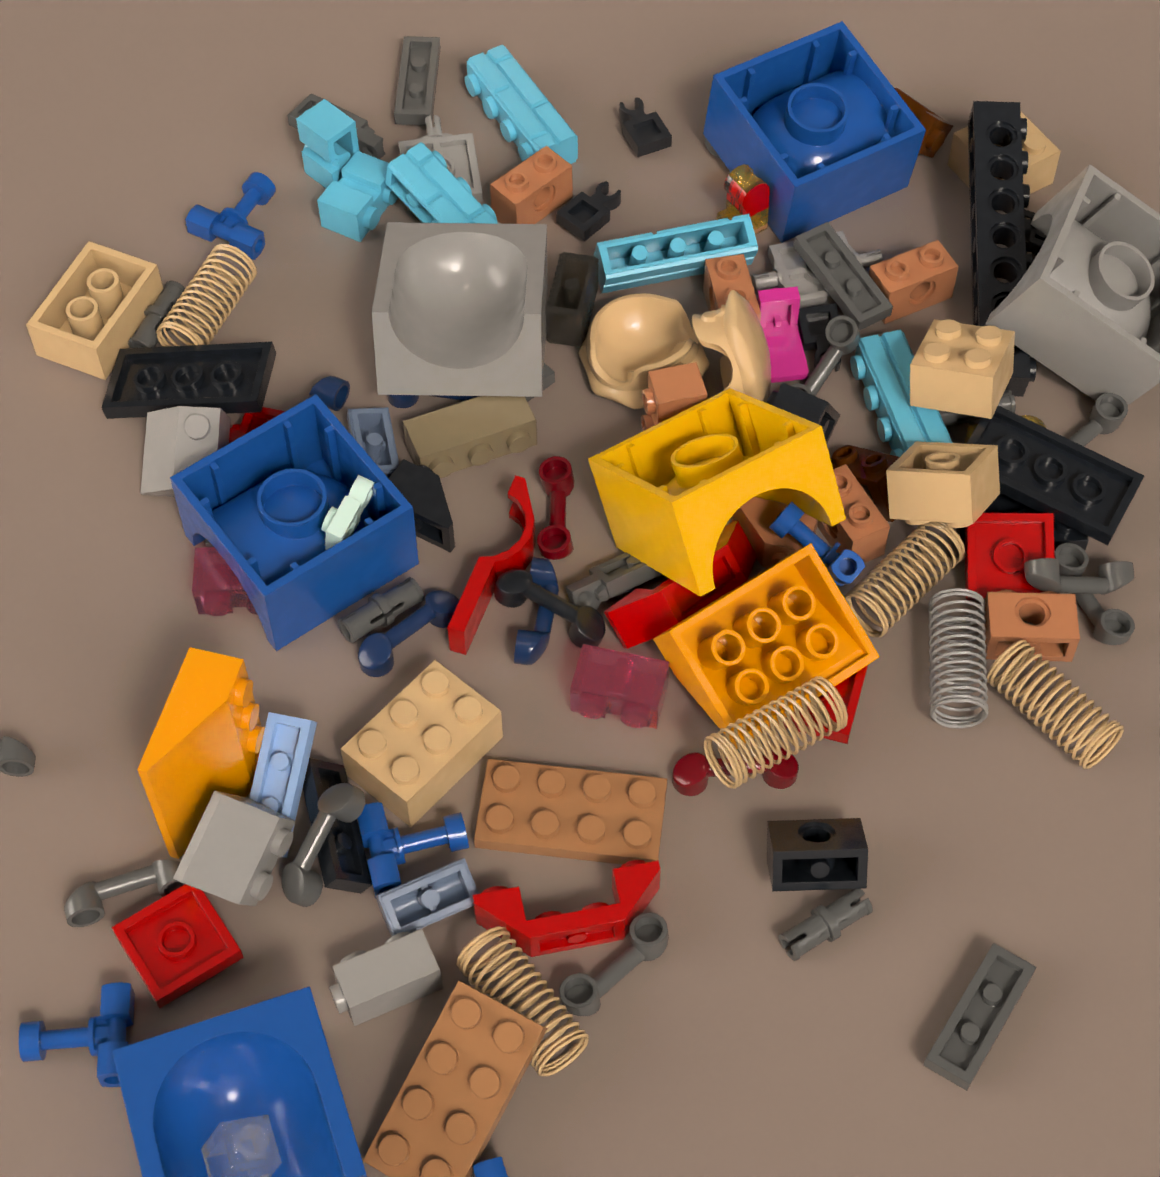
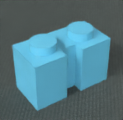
M323 99L296 118L299 140L305 144L303 151H301L304 171L327 189L333 180L339 182L342 178L341 170L355 152L359 151L356 121L326 99Z
M356 151L341 170L342 178L339 182L333 180L317 200L321 227L358 242L362 241L369 230L375 229L383 212L398 199V196L385 183L389 163Z

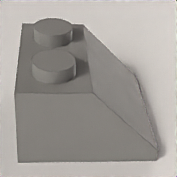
M177 406L147 412L140 494L175 497L170 477L228 445L231 418L221 408Z
M214 790L173 879L239 905L256 906L258 900L264 899L272 886L273 875L271 873L278 858L283 857L293 841V832L291 830L295 820L250 798Z

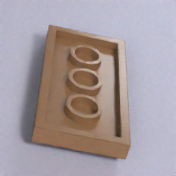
M488 759L474 836L475 848L621 865L632 860L656 861L659 859L668 779Z
M458 980L362 1161L389 1177H470L473 1172L472 1166L478 1163L547 1028Z

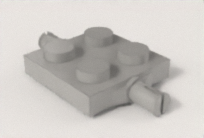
M431 115L425 118L427 135L414 140L398 141L400 155H405L409 149L420 142L424 143L431 152L434 150L438 151L445 159L447 169L456 178L462 177L469 184L473 197L479 203L483 202L473 133L457 135L442 133L440 117L433 115L435 126L433 127Z
M836 232L864 269L883 261V256L879 249L858 254L848 244L844 232ZM794 241L769 245L768 257L774 271L754 274L751 277L754 291L772 287L787 288L798 286L801 298L799 308L836 303L793 247Z

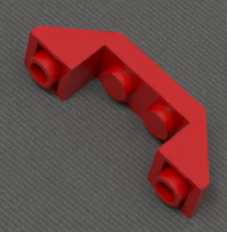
M733 520L722 530L715 548L713 558L714 590L700 597L675 581L667 579L653 590L635 589L605 610L604 613L623 648L629 649L654 639L747 581L757 555L739 521Z
M632 860L624 863L619 868L612 869V891L615 904L608 905L604 902H596L586 905L582 910L563 914L559 911H548L539 914L532 920H526L519 886L512 888L493 886L487 888L482 893L473 895L476 923L486 930L497 926L506 927L510 933L509 939H515L516 947L522 948L523 953L530 957L624 940L630 931L632 921L643 913L659 890L661 869L659 860L651 862Z

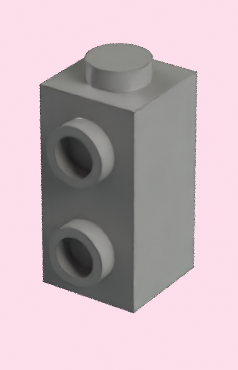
M422 929L413 933H398L390 937L384 945L368 952L360 950L348 954L339 964L332 966L336 984L329 986L339 1014L348 1011L354 1026L443 989L440 968Z

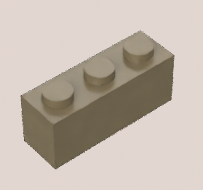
M479 396L403 421L405 445L415 465L427 466L435 474L439 475L440 478L447 477L453 472L474 465L486 464L492 459L507 454L523 452L529 447L537 445L536 418L525 397Z

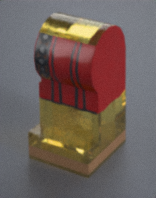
M740 165L733 169L725 179L724 189L727 191L726 209L717 213V220L723 218L732 220L733 216L749 214L756 235L768 227L770 188L767 183L754 174L753 169L749 165Z

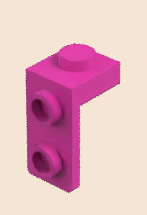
M798 286L758 291L757 301L761 311L760 323L770 352L771 383L807 379L809 375L797 325L801 299Z

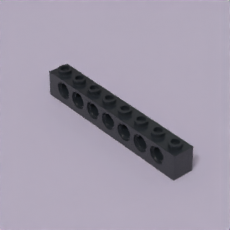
M973 101L968 120L973 325L986 326L985 324L990 313L1009 295L1032 264V252H1026L1025 242L1030 240L1031 219L1024 218V208H1028L1030 198L1029 184H1023V175L1027 174L1029 161L1028 151H1022V142H1025L1027 135V119L1021 118L1020 102ZM996 210L1003 211L1006 214L998 213ZM996 244H1002L1008 248H1001ZM997 278L1005 279L1010 283L1000 282ZM1015 345L1013 374L1006 389H1010L1014 396L1023 397L1028 383L1035 381L1037 365L1036 359L1030 357V355Z

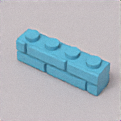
M503 44L488 50L487 54L482 52L468 59L467 75L464 77V81L469 94L472 97L478 96L481 99L485 114L489 119L495 118L498 121L501 133L507 142L513 141L516 144L522 162L545 146H548L568 163L576 162L578 159V136Z
M418 143L409 149L405 155L398 156L387 166L385 183L422 223L499 224L493 209L487 204L481 205L473 197L469 184L462 177L456 178L447 169L443 156L438 151L434 150L431 152L424 143Z
M749 214L733 216L732 220L723 218L657 231L656 234L650 232L598 242L593 260L600 290L603 294L704 274L705 259L744 254L746 264L752 265L754 256L758 252V244Z
M901 329L883 333L882 336L877 334L860 338L855 356H852L850 360L854 378L856 380L862 379L865 386L863 395L866 407L869 411L875 410L877 414L879 438L882 442L888 441L892 449L890 455L898 457L916 441L953 443L938 410L910 406V364L914 355Z

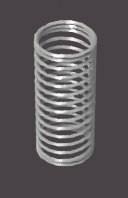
M966 588L944 589L934 594L928 603V628L930 630V716L932 720L945 727L968 728L983 722L989 713L988 696L986 694L988 680L986 678L987 661L985 660L987 656L985 652L987 646L985 644L986 628L984 626L986 622L984 618L986 613L985 601L980 594ZM953 595L972 597L980 603L979 605L969 600H951L939 604L935 608L933 607L938 600ZM966 603L979 608L976 611L968 608H953L940 613L937 611L945 605ZM952 612H969V613H970V614H968V615H961V616L945 615V614H947V613H952ZM941 624H943V625H946L947 627L939 628L938 626L941 625ZM979 624L980 626L976 628L971 625ZM951 629H970V631H962V632H955V631H948V630H951ZM943 632L949 635L941 637L938 634ZM975 632L980 633L978 636L971 635L972 633H975ZM954 637H968V638H971V639H966V640H953V639H949V638H954ZM976 640L980 642L979 644L970 643ZM945 641L948 642V644L941 645L939 644V642ZM952 646H970L969 648H950ZM942 649H944V650H947V651H950V652H946V653L943 654V653H940L939 651L942 650ZM974 649H979V650H980L978 653H976V652H971V650H974ZM955 654H968V655H970V656L956 657V656H950V655H955ZM976 657L980 658L978 662L970 660ZM946 658L950 660L942 662L939 659ZM953 663H970L967 665H953ZM945 666L952 669H947L943 671L939 668ZM974 666H979V667H981V668L978 669V670L971 669V667H974ZM966 671V672H970V673H961V674H958V673H951V672ZM976 674L981 676L978 679L970 677ZM942 675L952 676L946 679L940 678ZM955 680H969L966 682H954ZM946 683L954 686L944 688L939 685ZM974 683L981 684L979 687L970 686ZM954 689H970V690H961V691H959V690H954ZM976 691L981 693L979 696L970 694ZM943 692L952 693V695L946 696L940 694ZM951 702H969L976 705L972 707L958 708L950 707L944 704ZM940 706L947 710L959 712L971 711L980 707L983 710L971 716H952L942 713L936 708ZM936 713L948 719L941 718Z

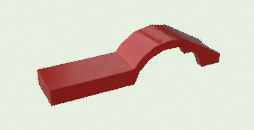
M515 475L508 491V498L513 501L509 511V518L520 525L523 531L522 536L509 550L494 556L478 558L447 627L450 651L464 655L467 654L494 593L497 578L508 570H525L533 559L536 544L535 519L526 479Z

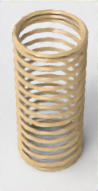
M219 244L214 246L210 255L207 256L193 279L186 286L184 292L177 299L175 305H173L171 311L168 312L157 328L156 334L160 344L163 347L171 346L162 335L161 330L163 329L167 339L174 346H180L166 331V328H170L171 332L186 345H204V343L209 345L214 335H217L218 329L226 321L227 316L230 315L231 310L235 308L243 296L244 291L247 290L248 285L256 277V266L252 259L245 252L232 245ZM227 250L236 254L248 264L249 268L251 269V273L247 266H245L237 258L225 253H216V251ZM216 256H224L237 262L246 270L249 277L246 278L236 266L227 261L217 259ZM220 263L231 267L239 275H241V277L233 275L231 272L226 270ZM210 268H214L217 273L211 272ZM205 274H209L213 280L207 278ZM216 277H218V278H220L221 280L225 281V282H226L229 286H231L232 288H230V287L224 285V284H223L222 282H220ZM201 280L206 281L209 286L203 285ZM213 284L223 289L226 293L221 292L219 289L214 287ZM234 285L239 286L240 290H237ZM197 287H201L206 293L199 291ZM208 290L217 294L221 299L211 294ZM230 291L235 292L236 296H232ZM193 293H197L201 299L196 298ZM205 297L209 298L210 300H212V301H213L214 303H216L217 305H214L213 303H211L210 301H208ZM225 297L231 298L232 302H228ZM188 299H192L197 305L191 304ZM200 303L206 305V306L209 307L212 311L208 310L207 308H205V307H204L203 305H201ZM221 303L226 304L227 308H223ZM185 306H189L193 312L186 310ZM216 309L221 310L223 314H219ZM197 310H199V311H201L202 313H204L207 317H205L204 315H202L201 313H199ZM180 312H184L189 318L183 317ZM211 315L218 317L219 321L214 320ZM176 318L180 319L185 325L178 323ZM208 322L213 323L215 327H211ZM203 328L209 329L210 333H206ZM175 330L189 337L194 344L183 339ZM198 334L204 335L206 340L201 339Z
M929 522L917 526V529L912 531L886 558L881 560L880 564L876 565L868 575L862 578L855 587L844 595L845 600L865 633L871 637L881 638L888 632V628L890 629L894 626V622H898L902 616L906 615L907 611L912 609L913 605L917 604L919 599L925 596V593L931 591V588L937 585V582L942 580L944 575L948 574L956 564L964 559L966 553L964 543L959 534L944 522ZM925 526L937 528L945 533L957 547L959 552L958 558L955 557L951 546L940 535L925 529ZM926 533L939 539L947 547L952 558L946 556L945 552L934 541L929 539ZM913 544L918 545L922 553L917 551ZM907 550L912 551L916 559L911 557ZM901 556L906 557L911 566L905 563ZM940 561L945 562L947 566L942 565ZM895 562L900 563L906 573L899 569ZM932 563L938 566L941 572L936 571ZM889 568L894 569L900 579L894 576ZM926 569L932 572L935 578L930 577ZM883 574L888 575L895 586L888 582ZM920 575L927 578L928 583L923 582ZM877 580L883 582L889 592L902 601L903 607L897 604L895 599L878 584ZM913 580L921 584L922 589L917 588ZM871 586L878 589L882 597L896 608L897 613L892 611L888 604L873 592ZM907 586L915 590L916 595L911 594ZM900 591L907 595L910 601L905 600ZM851 597H855L856 603L863 614L871 622L881 627L882 631L871 628L861 619L852 605ZM860 600L865 602L870 607V609L878 616L881 623L876 621L867 613V611L863 608ZM882 609L890 614L891 619L885 615Z
M1019 640L1013 643L996 659L989 669L986 677L987 683H990L992 687H997L999 693H1005L1006 700H1012L1014 707L1019 706L1021 713H1027L1028 720H1034L1035 726H1042V732L1049 733L1051 740H1057L1058 747L1064 746L1065 753H1072V759L1079 760V765L1083 769L1095 766L1118 743L1124 732L1123 725L1120 726V722H1117V720L1108 722L1109 713L1100 716L1102 707L1093 708L1094 700L1086 701V693L1078 695L1079 686L1071 688L1072 681H1063L1064 673L1056 674V667L1048 668L1049 660L1041 661V653L1034 655V647H1031L1030 643H1027L1026 640ZM1022 648L1019 655L1014 658L1005 671L995 678L1004 663ZM1038 658L1027 674L1012 686L1019 674L1033 660ZM1045 664L1040 674L1025 689L1020 691L1027 680ZM1052 671L1047 681L1033 695L1028 697L1035 686ZM1060 678L1056 685L1053 687V689L1042 700L1035 704L1037 700L1040 698V696L1044 693V691L1055 680ZM1008 683L1006 689L1002 690L1001 686ZM1067 685L1064 691L1059 695V697L1045 710H1043L1045 706L1048 704V702L1053 698V696L1062 687ZM1016 689L1013 696L1009 697V692ZM1074 692L1066 704L1051 716L1062 701ZM1024 695L1021 702L1016 703V699ZM1081 699L1074 710L1059 723L1065 713ZM1031 701L1028 709L1024 710L1023 706ZM1089 705V707H1088V708L1086 709V711L1082 714V716H1081L1073 725H1071V726L1068 728V726H1069L1070 723L1076 718V716H1077L1085 707H1087V706ZM1039 707L1036 715L1031 717V712ZM1047 713L1043 722L1038 723V719ZM1094 713H1096V714L1094 715V717L1091 719V721H1090L1079 733H1077V731L1079 730V728H1080ZM1055 720L1051 728L1046 730V725ZM1103 720L1099 727L1085 741H1083L1086 738V736L1091 732V730L1100 721ZM1062 727L1059 734L1054 737L1053 732ZM1070 733L1066 742L1061 743V738ZM1111 735V737L1108 739V741L1098 750L1097 753H1095V754L1092 756V754L1096 751V749H1097L1098 747H1100V746L1107 740V738ZM1078 739V741H1077V743L1075 744L1074 748L1071 749V750H1068L1069 744L1073 743L1074 741H1076V740ZM1087 745L1082 754L1076 757V752Z
M816 676L809 682H805L802 687L797 686L794 691H788L785 696L772 700L769 705H763L760 710L755 709L752 714H746L743 719H738L735 724L730 723L726 728H721L718 733H712L710 736H707L704 740L706 758L719 780L727 787L736 789L742 783L745 784L748 781V777L754 779L757 773L763 774L765 768L771 769L773 764L779 765L782 759L788 760L790 754L796 755L799 750H805L807 745L813 746L816 740L822 741L824 736L829 737L832 731L838 732L842 728L844 729L848 721L847 709L841 695L833 684L824 677ZM816 682L821 684L829 692L834 702L820 686L816 685ZM816 689L829 702L837 723L830 718L826 707L817 696ZM804 691L809 694L811 703L805 698ZM796 696L801 699L803 708L796 702ZM788 701L793 704L795 713L788 707ZM779 705L785 709L787 718L780 712ZM807 706L809 707V709H810V710L812 711V713L814 714V716H815V718H816V720H817V722H818V725H817V724L815 723V721L813 720L811 714L809 713V710H808ZM771 710L777 714L778 722L772 717ZM799 711L801 712V714H802L803 717L805 718V720H806V722H807V724H808L810 730H809L808 727L805 725V723H804V721H803V719H802V717H801ZM763 715L768 718L771 729L763 721ZM792 718H793L794 721L797 723V725H798V727H799V729H800V731H801V734H800V732L797 730V728H796L794 722L792 721ZM754 719L760 723L763 735L755 727ZM784 723H785L786 726L788 727V729H789V731H790L792 737L789 735V733H788L786 727L784 726ZM746 724L752 728L755 740L747 732ZM823 724L829 729L827 733L824 732ZM776 728H777V730L779 731V733H780V735H781L783 741L781 740L779 734L777 733ZM814 728L820 733L819 737H816ZM737 729L743 733L747 746L738 736ZM806 733L812 738L811 742L807 741ZM729 734L735 738L740 753L730 742ZM797 737L804 743L803 746H799ZM712 741L718 745L722 761L730 774L735 778V782L725 774L713 752ZM789 742L795 747L794 751L790 750ZM780 745L787 752L786 756L782 755ZM771 749L778 756L777 761L773 759ZM762 753L770 761L769 765L765 764ZM754 758L761 765L760 770L756 768ZM745 762L753 770L752 775L748 773Z
M497 926L480 933L462 949L458 955L456 965L465 977H469V983L475 985L476 990L484 994L490 993L489 997L500 1003L504 998L519 990L531 977L537 976L535 982L524 987L504 1005L510 1008L530 994L537 985L543 984L540 991L528 997L515 1011L518 1013L523 1012L532 1006L543 994L549 992L550 994L547 999L535 1005L524 1016L531 1019L543 1010L548 1003L556 1001L552 1008L534 1020L538 1024H542L555 1011L562 1009L558 1017L544 1026L547 1028L546 1033L553 1029L562 1019L569 1017L565 1025L554 1031L539 1044L532 1058L531 1065L539 1076L553 1075L572 1063L583 1052L588 1044L589 1036L585 1030H579V1022H572V1014H565L567 1011L566 1005H559L560 998L553 997L554 990L547 988L548 983L546 980H540L541 973L534 972V964H528L529 958L522 955V948L516 947L515 939H509L510 933L506 927ZM503 935L500 941L482 954L477 961L468 964L471 958L486 943ZM508 943H512L510 949H507L504 952H502ZM514 951H518L516 957L501 965ZM524 959L523 965L509 972L495 987L487 989L491 982L506 974L519 960ZM500 966L487 980L480 981L484 974ZM484 967L482 971L474 973L476 970ZM525 968H531L528 974L517 979L500 996L493 997L497 990L515 980ZM572 1026H575V1029H574L573 1031L568 1032L567 1034H565V1035H563L562 1037L558 1038V1037H559L560 1035H562L568 1028H570V1027H572ZM579 1039L566 1053L546 1064L557 1051L570 1042ZM553 1042L547 1049H545L542 1052L541 1055H539L545 1046Z

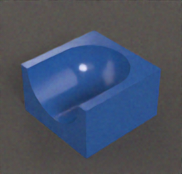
M841 21L713 75L703 134L746 193L762 183L769 186V207L759 213L780 242L783 243L819 225L830 222L908 187L926 129L848 27Z
M317 394L170 477L186 537L193 546L207 539L223 557L247 593L262 623L266 638L276 651L419 564L413 506ZM358 475L375 482L372 487L373 495L361 513L360 522L353 535L326 550V532L322 531L321 528L332 506L337 509L339 508L345 495H349Z
M310 986L112 1050L142 1177H367Z

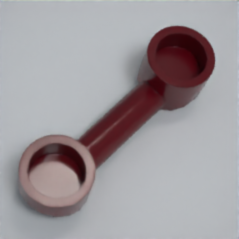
M553 456L544 460L539 467V476L543 490L550 497L549 526L540 531L537 543L541 556L549 560H558L569 556L574 550L570 532L566 528V497L571 494L575 480L570 462L564 457Z
M780 747L782 755L786 756L787 752ZM771 749L773 759L777 761L778 756ZM689 753L676 762L672 773V783L680 794L696 796L706 789L708 777L717 776L703 754ZM790 754L788 760L782 759L779 765L773 764L771 769L765 768L762 774L763 780L770 787L776 789H785L792 786L798 776V762L794 755ZM763 755L765 764L769 765L770 761ZM716 758L725 774L730 776L731 774L727 770L722 758ZM754 758L756 768L760 770L761 765ZM745 762L748 773L753 774V770Z

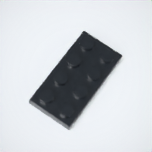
M271 341L120 349L101 408L107 419L147 417V412L177 406L221 408L226 414L262 412L276 357L275 347Z
M999 405L992 419L981 418L967 444L998 445L1001 494L1040 513H1054V520L1107 546L1144 478V475Z

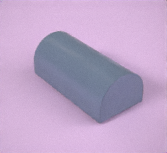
M389 408L348 409L347 421L350 434L389 478L399 465Z
M461 858L377 894L376 899L391 936H394L401 932L412 933L474 906L473 895L479 894L465 858Z

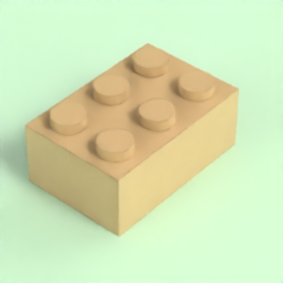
M88 241L26 324L36 355L106 380L114 369L119 350L129 348L128 341L145 318V309L147 306L155 303L163 290L157 264Z
M434 660L341 748L346 775L409 827H412L503 738L501 710Z

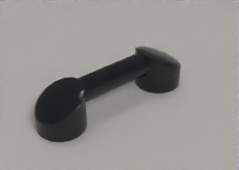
M523 569L508 570L497 578L494 586V596L503 606L510 608L519 607L528 598L571 622L569 637L577 647L589 650L598 647L602 642L606 631L605 622L601 614L593 607L582 606L579 608L534 583L532 575Z

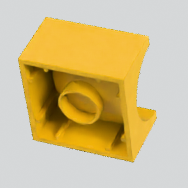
M731 388L588 458L616 548L625 553L627 552L700 597L715 589L713 558L722 530L732 515L753 497L778 501L786 505L792 501L805 514L830 526L846 520L822 426Z

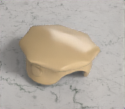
M731 290L726 304L721 305L718 310L706 311L703 314H693V330L698 341L704 347L714 349L724 355L720 358L723 391L731 388L766 403L770 396L771 361L768 343L758 316L751 304L738 292Z
M630 294L607 303L592 319L587 336L579 350V357L587 373L592 392L632 409L644 408L642 390L648 389V371L697 362L701 376H703L710 365L703 346L698 341L687 314L679 301L655 294Z

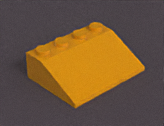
M812 543L782 558L653 639L676 678L719 729L726 728L730 723L735 724L738 719H743L746 714H752L755 709L760 710L763 705H769L772 700L785 696L788 691H794L797 686L802 687L805 682H809L816 676L824 677L835 687L880 657ZM816 682V685L820 686L825 692H827V690L821 684ZM816 689L817 696H821L822 693ZM804 691L805 698L811 702L809 694ZM796 696V702L803 707L801 699ZM788 701V707L795 713L793 704ZM779 705L780 712L787 718L785 709ZM771 710L772 717L778 722L777 714ZM763 715V721L771 728L768 718ZM754 719L755 727L763 733L760 723ZM746 724L747 732L755 739L752 728ZM737 729L738 736L746 744L743 733L739 729ZM729 734L730 742L738 749L735 738Z
M189 647L137 768L170 857L179 859L186 852L214 790L242 797L248 796L251 792L265 727L261 726L259 704L255 703L253 681L248 677L244 659Z

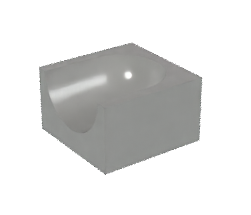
M1089 165L1035 213L1031 225L1047 237L1024 276L1000 305L990 313L985 325L1015 331V346L1096 401L1102 394L1114 393L1121 396L1129 405L1160 383V214L1095 167Z
M387 222L372 306L378 395L542 397L548 313L547 224Z

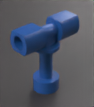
M259 172L251 173L243 183L242 190L245 195L234 209L227 207L221 213H218L201 205H195L185 219L187 232L210 242L215 240L216 237L224 239L230 245L239 248L251 259L255 260L265 247L264 232L249 226L246 218L257 204L266 205L276 192L274 183L266 175Z
M791 501L771 523L769 528L781 539L789 533L803 546L812 543L836 585L842 587L851 584L865 568L862 558L851 550L845 549L837 553L836 550L841 544L837 541L830 547L799 520L805 512Z
M380 802L365 804L361 815L357 818L364 848H369L371 855L367 863L375 898L377 894L402 884L397 865L406 863L404 854L445 844L449 845L450 852L469 848L461 812L443 816L444 826L402 836L399 834L398 827L388 829L383 804Z
M123 982L102 985L100 1016L90 1017L88 1027L46 1030L43 1021L22 1022L19 1028V1053L23 1062L44 1060L47 1050L89 1047L91 1056H98L97 1078L102 1087H120L112 1050L129 1045L126 1042V1027L134 1025L135 993L132 985Z

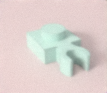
M358 475L349 495H345L339 508L337 509L333 506L330 508L321 528L322 531L326 532V550L353 535L360 522V515L373 495L372 487L375 482Z

